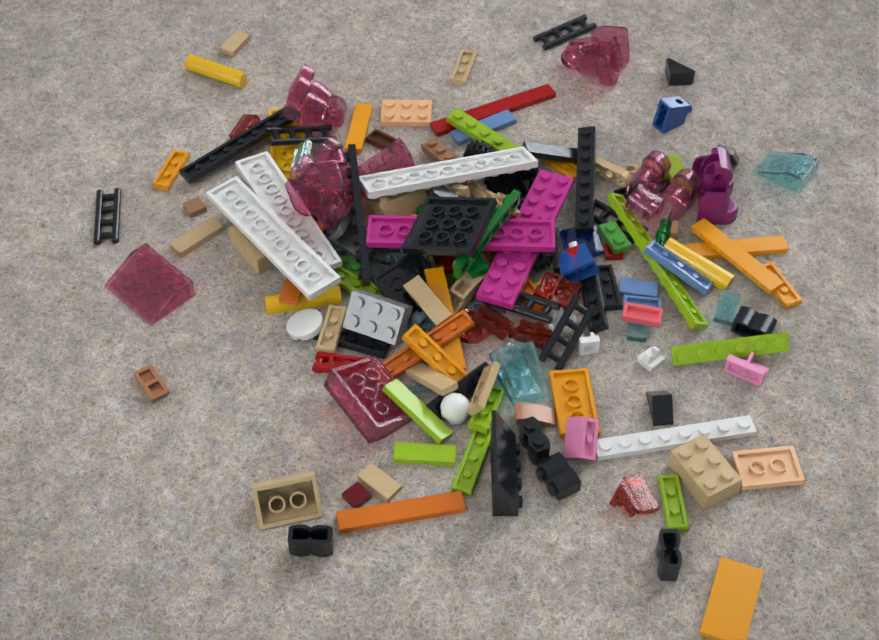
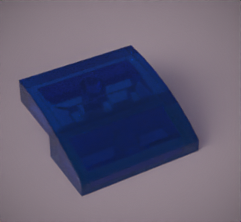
M594 225V232L576 234L575 227L559 231L564 250L569 249V243L576 241L579 244L585 243L593 258L605 254L596 225Z

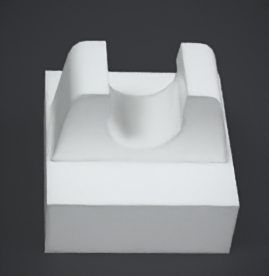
M590 332V336L584 337L582 334L579 338V354L599 353V335L595 336L593 332Z
M653 346L637 357V362L652 372L665 362V358L661 355L660 350Z

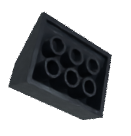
M492 410L490 440L492 516H518V509L523 507L522 496H518V490H522V479L517 478V473H521V460H517L516 456L520 455V443H516V435L498 412Z

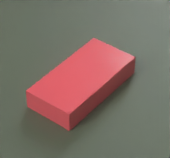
M625 302L621 321L660 328L663 309Z

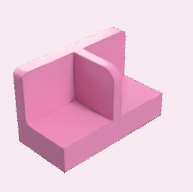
M751 352L748 359L738 358L729 354L726 359L724 372L761 386L769 368L753 362L755 353Z
M585 416L567 418L564 458L596 461L598 419Z

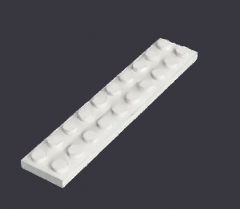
M523 146L359 176L360 187L369 199H378L382 196H395L403 192L411 193L419 189H431L441 185L447 186L456 182L464 183L472 179L480 180L488 176L496 177L499 174H512L515 171L521 170L528 171L531 168L538 167V160Z
M268 151L235 161L237 170L250 190L332 269L342 266V260Z
M237 176L206 192L207 198L309 300L341 283V277Z

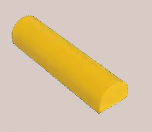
M189 54L185 60V69L242 89L248 83L243 71Z
M670 237L664 245V248L713 281V286L723 292L734 280L735 275L674 238Z
M339 285L332 287L312 300H309L302 293L298 306L279 303L280 294L264 296L267 315L342 304Z

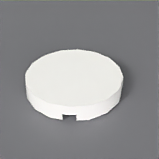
M304 309L290 317L287 321L286 329L293 340H309L320 333L324 319L318 310Z

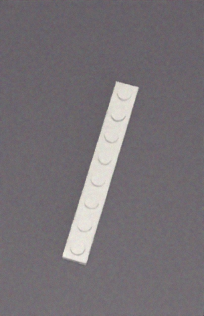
M747 415L597 439L596 458L599 461L674 449L703 434L711 442L755 436L757 431L751 416Z

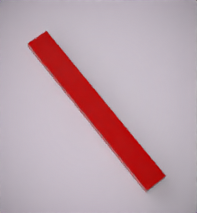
M545 84L463 112L479 121L507 109L510 112H514L556 98V93L549 84ZM446 117L430 122V128L437 137L457 129L446 122Z

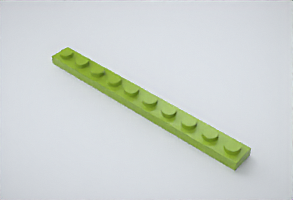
M610 192L606 197L610 207L615 210L618 219L626 227L627 233L632 236L635 245L643 253L644 259L649 262L651 270L660 279L661 285L665 287L669 297L677 305V309L686 319L687 325L692 329L705 330L709 324L677 276L643 252L653 240L624 196Z

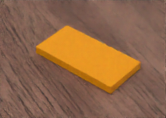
M588 368L549 371L559 437L564 439L568 417L585 416L598 419ZM598 426V436H600L601 431L600 426Z
M724 557L720 558L699 632L700 636L712 640L747 639L764 570Z

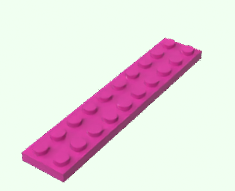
M540 169L519 210L521 215L515 219H548L556 221L574 184V178ZM498 251L476 294V299L512 310L540 252Z
M369 215L366 246L369 248H401L417 216ZM508 218L483 251L555 252V220Z

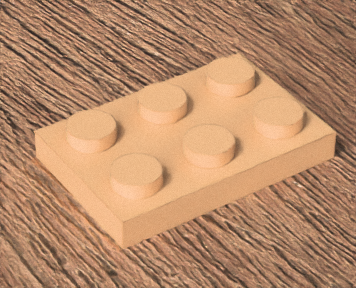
M382 99L381 126L430 127L432 100Z
M793 445L732 451L731 457L735 471L743 479L740 486L741 491L804 484L805 479Z

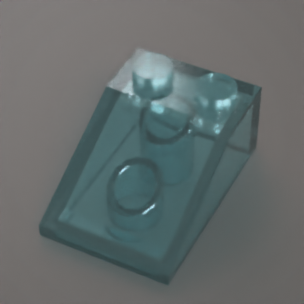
M768 152L752 173L800 195L815 176L819 160L805 153Z
M533 341L499 347L489 354L491 363L497 361L501 364L497 379L513 406L514 403H530L549 398Z

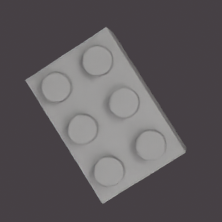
M362 289L352 290L343 328L392 345H398L403 343L401 338L406 333L413 306Z

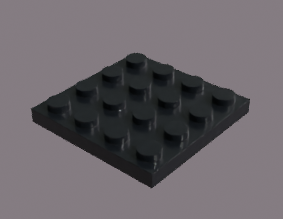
M428 196L401 247L403 254L473 257L497 205L496 199Z

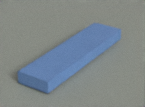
M507 109L481 119L479 122L496 132L516 124V118ZM459 129L450 131V137L458 146L475 140Z
M655 240L643 251L703 295L714 284L713 281Z

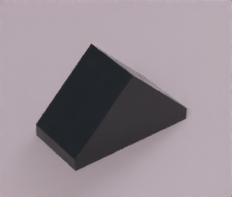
M670 58L666 59L665 74L669 86L692 85L694 83L696 71Z
M666 390L646 392L653 426L673 425L672 394Z

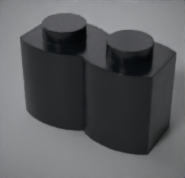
M741 306L733 321L731 331L742 337L772 334L777 320L770 315L758 313L753 308Z
M534 416L520 420L519 441L527 449L529 460L536 466L538 461L549 457L550 441L542 432L541 424Z
M560 452L537 462L536 475L540 481L544 480L549 494L555 496L557 500H562L581 490L580 478Z
M297 524L290 526L288 531L290 554L297 557H305L311 554L317 557L333 555V528L328 525L309 527Z
M661 529L659 532L656 556L659 560L657 574L661 581H677L682 555L679 550L681 538L677 529Z

